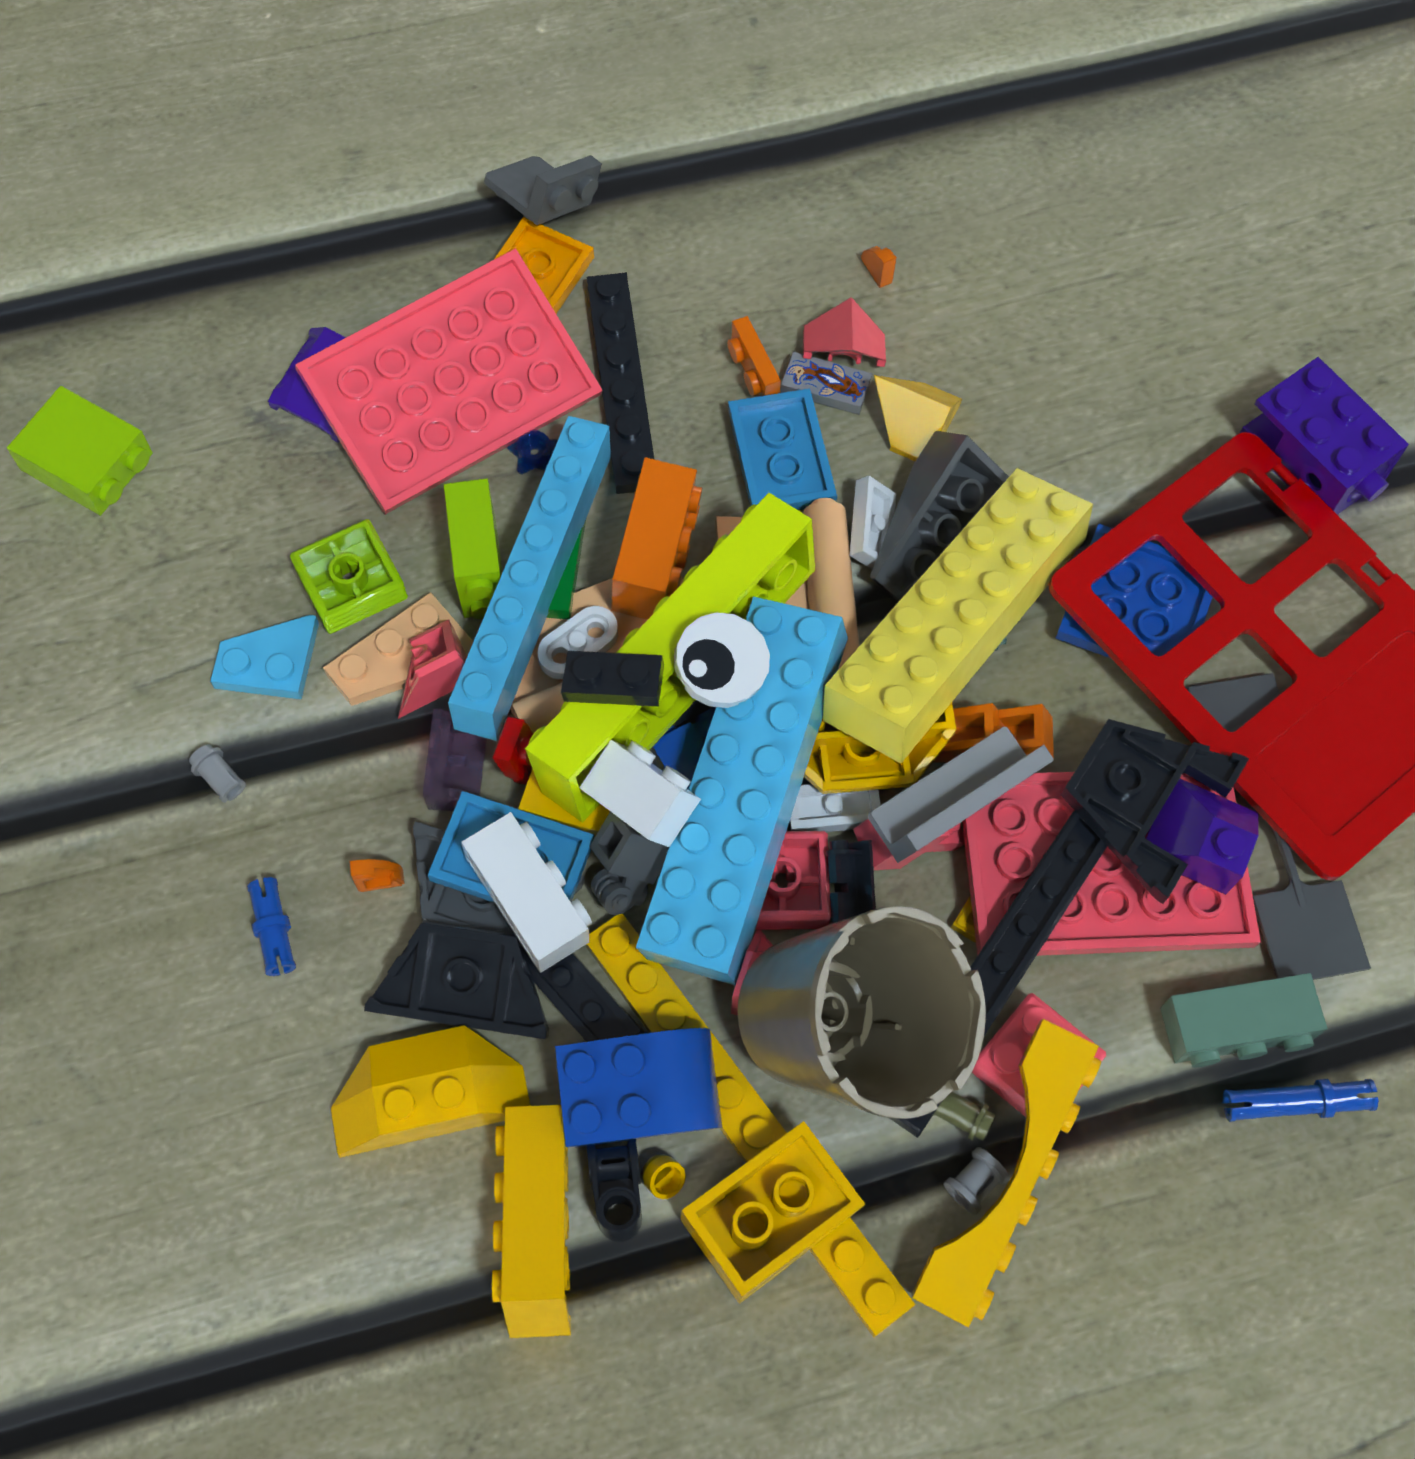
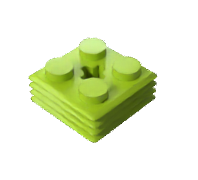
M369 519L360 521L290 554L295 570L329 634L400 603L408 597L404 582ZM351 573L353 578L344 579V575Z

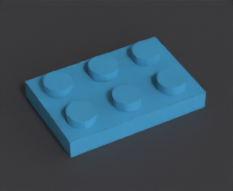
M810 388L728 401L729 418L750 506L753 504L757 505L768 493L773 494L797 510H804L814 500L819 498H831L837 501V493Z
M462 791L428 872L429 881L494 902L467 861L461 842L511 812L519 825L527 822L531 826L541 844L540 847L536 848L544 863L552 860L556 864L566 881V885L561 888L570 902H572L591 852L590 845L595 838L594 834Z

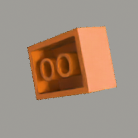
M644 458L612 579L611 611L648 620L653 615L658 602L666 596L670 597L680 586L681 573L686 566L690 549V538L692 531L695 530L703 489L702 487L695 486L697 469Z

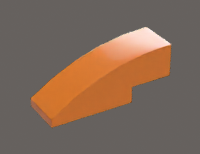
M993 703L954 708L956 732L933 762L948 763L1002 727H1007L1026 755L1045 745L1054 758L1053 717L1043 704L1000 710Z

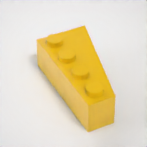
M561 1105L505 1107V1126H496L495 1131L496 1155L504 1156V1172H495L494 1176L495 1203H503V1220H494L493 1247L494 1252H502L501 1270L492 1271L493 1302H501L510 1338L571 1336V1316L568 1312L565 1291L570 1290L568 1247L565 1246V1240L569 1238L568 1199L565 1198V1192L569 1191L568 1147L565 1145Z

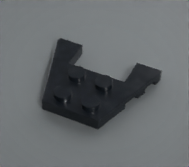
M1108 719L1067 783L1061 796L1157 901L1164 904L1188 864L1145 839L1147 832L1183 773L1226 797L1232 790L1249 758L1233 752L1230 756L1209 751L1210 746L1193 742L1190 746L1165 739L1166 734Z

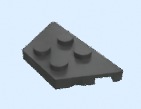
M415 821L413 834L416 846V865L420 887L422 921L515 935L494 902L429 881L428 872L445 831ZM584 875L580 878L575 894L583 887Z

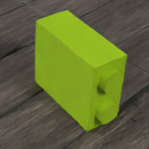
M61 385L6 447L21 471L100 516L109 505L119 500L124 487L136 473L141 472L147 466L149 458L153 454L142 430Z
M488 478L444 484L454 579L464 618H484L502 575L497 525Z

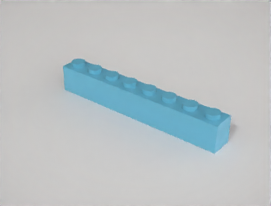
M572 416L567 417L448 701L454 730L495 741L498 740L547 618L551 601L611 458L608 425Z

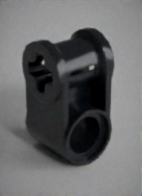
M636 1139L628 1140L626 1146L597 1149L595 1145H587L591 1190L594 1192L595 1212L600 1231L606 1238L615 1242L630 1240L638 1233L642 1225L639 1192L641 1179ZM616 1204H625L632 1209L633 1215L626 1224L620 1226L613 1225L605 1219L608 1209Z

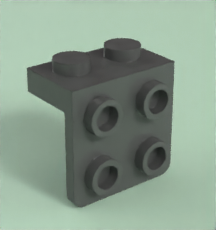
M592 155L554 168L542 158L532 156L487 172L484 184L492 189L498 197L506 200L520 211L526 219L539 225L590 205L593 195L598 188L597 180L602 163Z

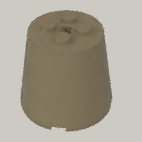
M894 906L878 908L779 942L766 949L753 962L743 980L738 1000V1024L743 1043L750 1057L771 1078L877 1116L897 1119L914 1118L938 1109L937 1104L943 1101L953 1090H960L975 1067L982 1048L986 1022V1006L982 981L978 970H971L966 956L960 948L964 944L963 941L939 918L911 907Z

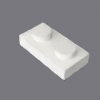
M866 476L856 480L850 556L873 570L895 513L896 493L871 476Z
M812 784L801 785L789 821L790 831L835 832L853 830L868 819V814L881 805L879 791L877 789L822 794Z

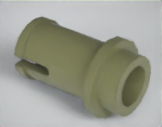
M951 1092L941 1102L933 1116L936 1115L969 1133L968 1139L971 1141L974 1137L984 1141L995 1120L996 1114L988 1111L990 1106L986 1103L981 1107Z

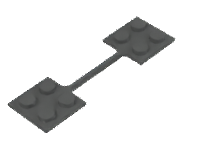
M1273 673L1187 688L1200 704L1229 732L1238 730L1280 695ZM1273 829L1289 878V884L1282 891L1254 895L1253 900L1276 978L1311 973L1313 980L1370 970L1371 966L1342 880L1316 885L1303 883L1299 878L1290 846Z

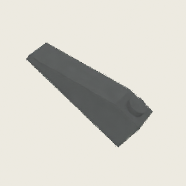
M935 431L911 469L870 578L896 601L902 599L1009 478L968 435Z

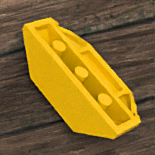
M952 702L902 763L893 760L824 722L822 718L804 778L822 794L912 786L919 781L956 732Z
M465 1025L368 1046L331 1107L338 1157H346L505 1121V1107L531 1106L524 1068L520 1063Z

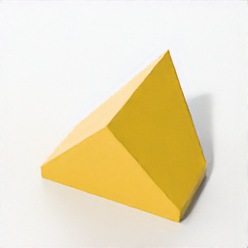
M874 375L890 442V451L916 462L934 432L947 431L962 402V398L926 383Z

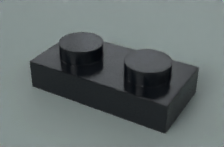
M568 651L561 688L563 701L659 707L664 671L663 656Z

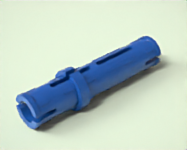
M1329 1079L1315 1080L1314 1085L1225 1090L1223 1093V1103H1244L1243 1107L1224 1108L1229 1122L1318 1114L1320 1118L1334 1117L1335 1112L1376 1111L1379 1099L1378 1097H1357L1359 1093L1377 1092L1376 1085L1372 1079L1343 1083H1331Z

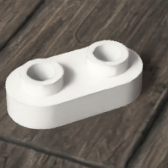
M590 606L581 610L541 640L538 646V660L542 671L551 678L563 679L566 662L561 664L554 662L553 657L556 654L565 653L567 655L568 651H608L614 646L618 637L616 617L607 608ZM598 627L604 631V634L601 637L593 638L588 635V631Z

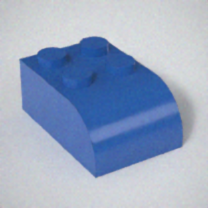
M708 1028L668 1030L555 1046L566 1147H582L722 1128L711 1034Z

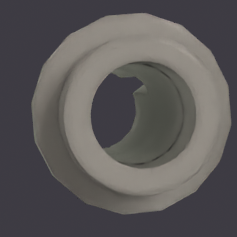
M206 744L198 748L190 756L191 772L195 776H202L222 802L226 803L227 800L235 799L245 789L246 782L240 779L225 762L223 751L220 748H213L210 744Z

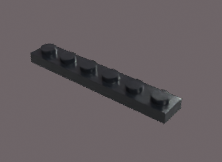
M627 272L588 276L587 288L600 382L603 390L602 396L606 425L609 426L610 450L616 494L636 492L644 458L654 459Z

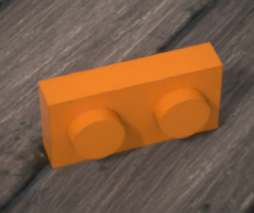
M748 316L732 321V339L727 341L728 349L734 363H741L745 371L744 380L750 395H757L759 397L780 393L781 380Z

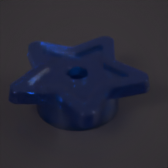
M533 430L521 436L514 444L508 446L509 452L518 458V473L523 475L535 468L545 471L558 440L549 439L543 432ZM532 450H538V451H539V452H538L537 454H535V455H534V454H531V451H532Z

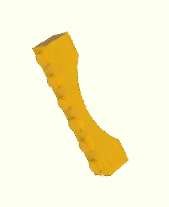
M1045 1019L1039 1021L1018 1065L1024 1087L1026 1121L1022 1148L1013 1174L999 1198L977 1222L956 1237L933 1247L912 1291L913 1299L968 1328L974 1317L981 1321L983 1320L995 1293L987 1288L995 1270L1002 1273L1005 1272L1016 1249V1245L1009 1242L1017 1223L1023 1226L1027 1225L1037 1204L1038 1198L1030 1195L1039 1176L1047 1180L1057 1161L1059 1152L1052 1149L1060 1130L1068 1134L1077 1118L1080 1106L1073 1102L1082 1084L1089 1088L1100 1068L1102 1061L1094 1057L1099 1048L1098 1045Z

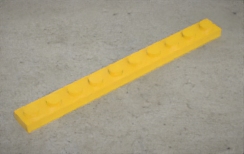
M623 914L614 916L589 934V943L585 946L649 1033L689 1028H708L662 965L647 960L636 948L639 935ZM710 1031L722 1128L720 1129L743 1161L747 1163L787 1134V1132ZM848 1218L810 1249V1252L874 1338L916 1305L851 1218Z

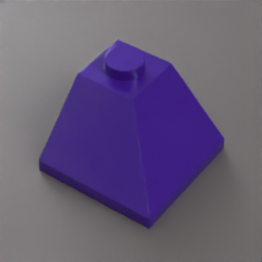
M1179 779L1150 827L1145 839L1188 864L1182 874L1183 876L1226 895L1240 881L1246 871L1259 836L1258 813L1183 779Z

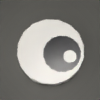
M716 612L697 618L685 628L675 648L674 669L677 677L679 676L685 686L684 689L692 698L707 706L729 708L750 699L760 690L769 672L770 653L763 635L751 622L735 614Z

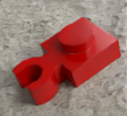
M507 717L493 759L505 777L512 778L515 783L527 785L532 766L525 748L528 746L533 732L525 720Z

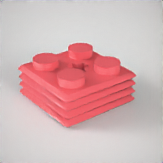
M786 831L755 930L819 929L829 925L831 920L828 857L825 855V851L828 850V834L825 831ZM776 874H785L786 881H789L786 888H780L777 886V883L773 882L776 879Z
M1033 993L1026 996L983 1048L972 1071L976 1077L1025 1117L1024 1087L1018 1065L1039 1021L1045 1019L1094 1043ZM1099 1047L1094 1057L1103 1061L1106 1057V1052Z

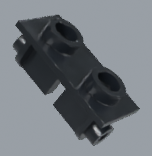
M848 840L830 841V850L825 851V855L828 857L829 883L834 884L835 892L830 893L831 921L829 925L876 909L872 840L848 843Z

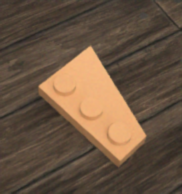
M430 592L324 666L323 669L327 677L350 705L354 706L403 689L412 656L411 648H413L409 639L449 619L467 656L473 640Z

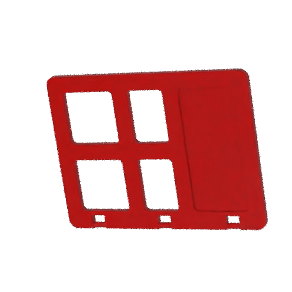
M1242 432L1234 436L1057 570L1049 582V591L1053 598L1191 743L1196 742L1210 746L1209 751L1230 756L1233 752L1249 758L1233 787L1315 874L1325 880H1336L1348 872L1415 812V591L1397 573L1394 574L1376 556L1377 553L1301 478L1298 480L1281 463L1282 460L1258 436L1249 432ZM1274 470L1290 487L1282 491L1267 474ZM1238 473L1248 475L1308 536V541L1253 584L1243 582L1182 518L1186 512ZM1151 540L1160 542L1221 607L1220 611L1163 656L1154 655L1091 588L1092 584ZM1367 563L1385 580L1380 586L1361 569ZM1328 564H1336L1379 606V613L1327 656L1319 657L1275 614L1274 608ZM1248 634L1291 676L1292 685L1238 730L1229 732L1185 688L1184 680L1240 635Z

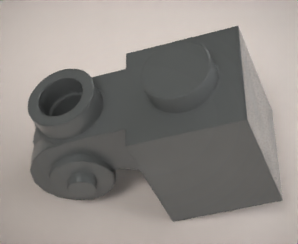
M611 811L590 845L592 851L605 867V869L599 871L593 877L591 882V890L604 909L611 915H620L630 910L633 906H640L648 894L647 883L654 884L662 870L669 849L667 846L648 840Z

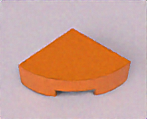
M878 246L864 250L861 260L879 288L892 283L897 258L893 252L886 247L880 249Z
M376 859L350 861L351 877L360 892L398 887L405 884L403 868L397 863Z

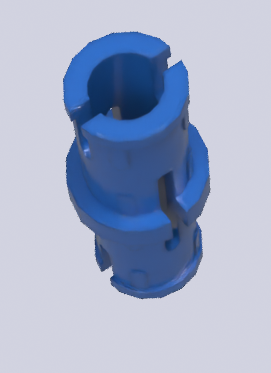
M266 877L263 878L266 897H263L258 879L247 885L256 920L252 924L254 936L260 939L265 974L267 976H279L277 956H280L285 974L295 970L296 963L293 959L287 934L291 929L288 916L283 915L278 881L276 878Z

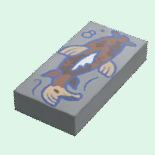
M793 352L781 383L780 393L810 388L813 402L860 415L871 383L872 373L815 357L806 359L803 358V354Z

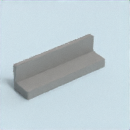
M1002 727L868 814V819L897 863H899L1054 761V758L1045 745L1026 755L1007 727Z

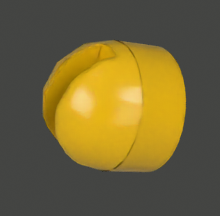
M655 1155L648 1159L643 1166L641 1175L645 1187L659 1199H669L675 1196L682 1189L686 1177L684 1168L674 1158L667 1155Z

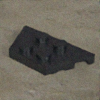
M424 921L408 941L407 947L396 958L387 971V976L375 993L369 997L364 1007V1011L456 1026L465 1025L469 1028L546 1040L549 1036L548 1023L522 944L514 934Z

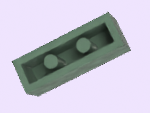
M1311 973L1173 995L1160 1008L1174 1062L1191 1061V1065L1194 1068L1216 1064L1221 1061L1220 1056L1237 1053L1239 1060L1257 1058L1267 1054V1048L1283 1045L1285 1052L1304 1050L1314 1046L1313 1040L1328 1029Z

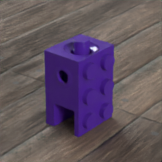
M1319 357L1256 399L1254 405L1263 413L1243 426L1240 433L1249 432L1258 436L1282 460L1281 463L1298 480L1301 478L1337 515L1363 496L1369 502L1377 498L1388 487L1389 483L1386 481V478L1409 445ZM1272 470L1288 487H1290L1274 470Z

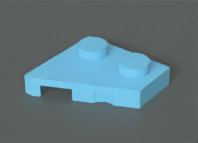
M308 615L220 641L210 681L214 689L302 699L319 627L317 617Z

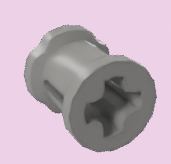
M977 1147L972 1152L973 1159L955 1179L949 1177L943 1184L951 1197L973 1215H977L981 1211L980 1203L998 1183L1004 1185L1009 1180V1174L1001 1163L980 1147Z

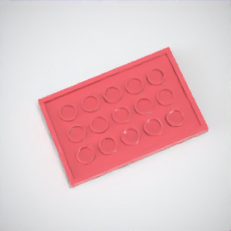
M516 248L295 364L296 371L385 515L595 399L603 391Z
M1074 772L1034 773L962 821L977 956L1074 811L1061 796ZM1185 773L1180 777V779L1236 803L1234 787L1224 797ZM1107 846L1037 956L1255 948L1261 943L1248 866L1244 876L1226 895L1181 875L1169 898L1162 904L1150 894Z

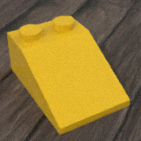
M803 1121L682 1209L680 1220L740 1304L860 1210L865 1203Z

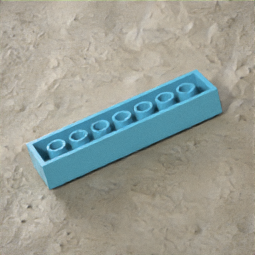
M754 596L746 620L751 622L765 639L770 653L769 672L760 690L750 699L733 707H716L689 787V790L701 798V800L668 849L636 944V948L647 960L735 986L746 951L751 944L823 718L825 684L838 671L848 640L844 622L840 616Z

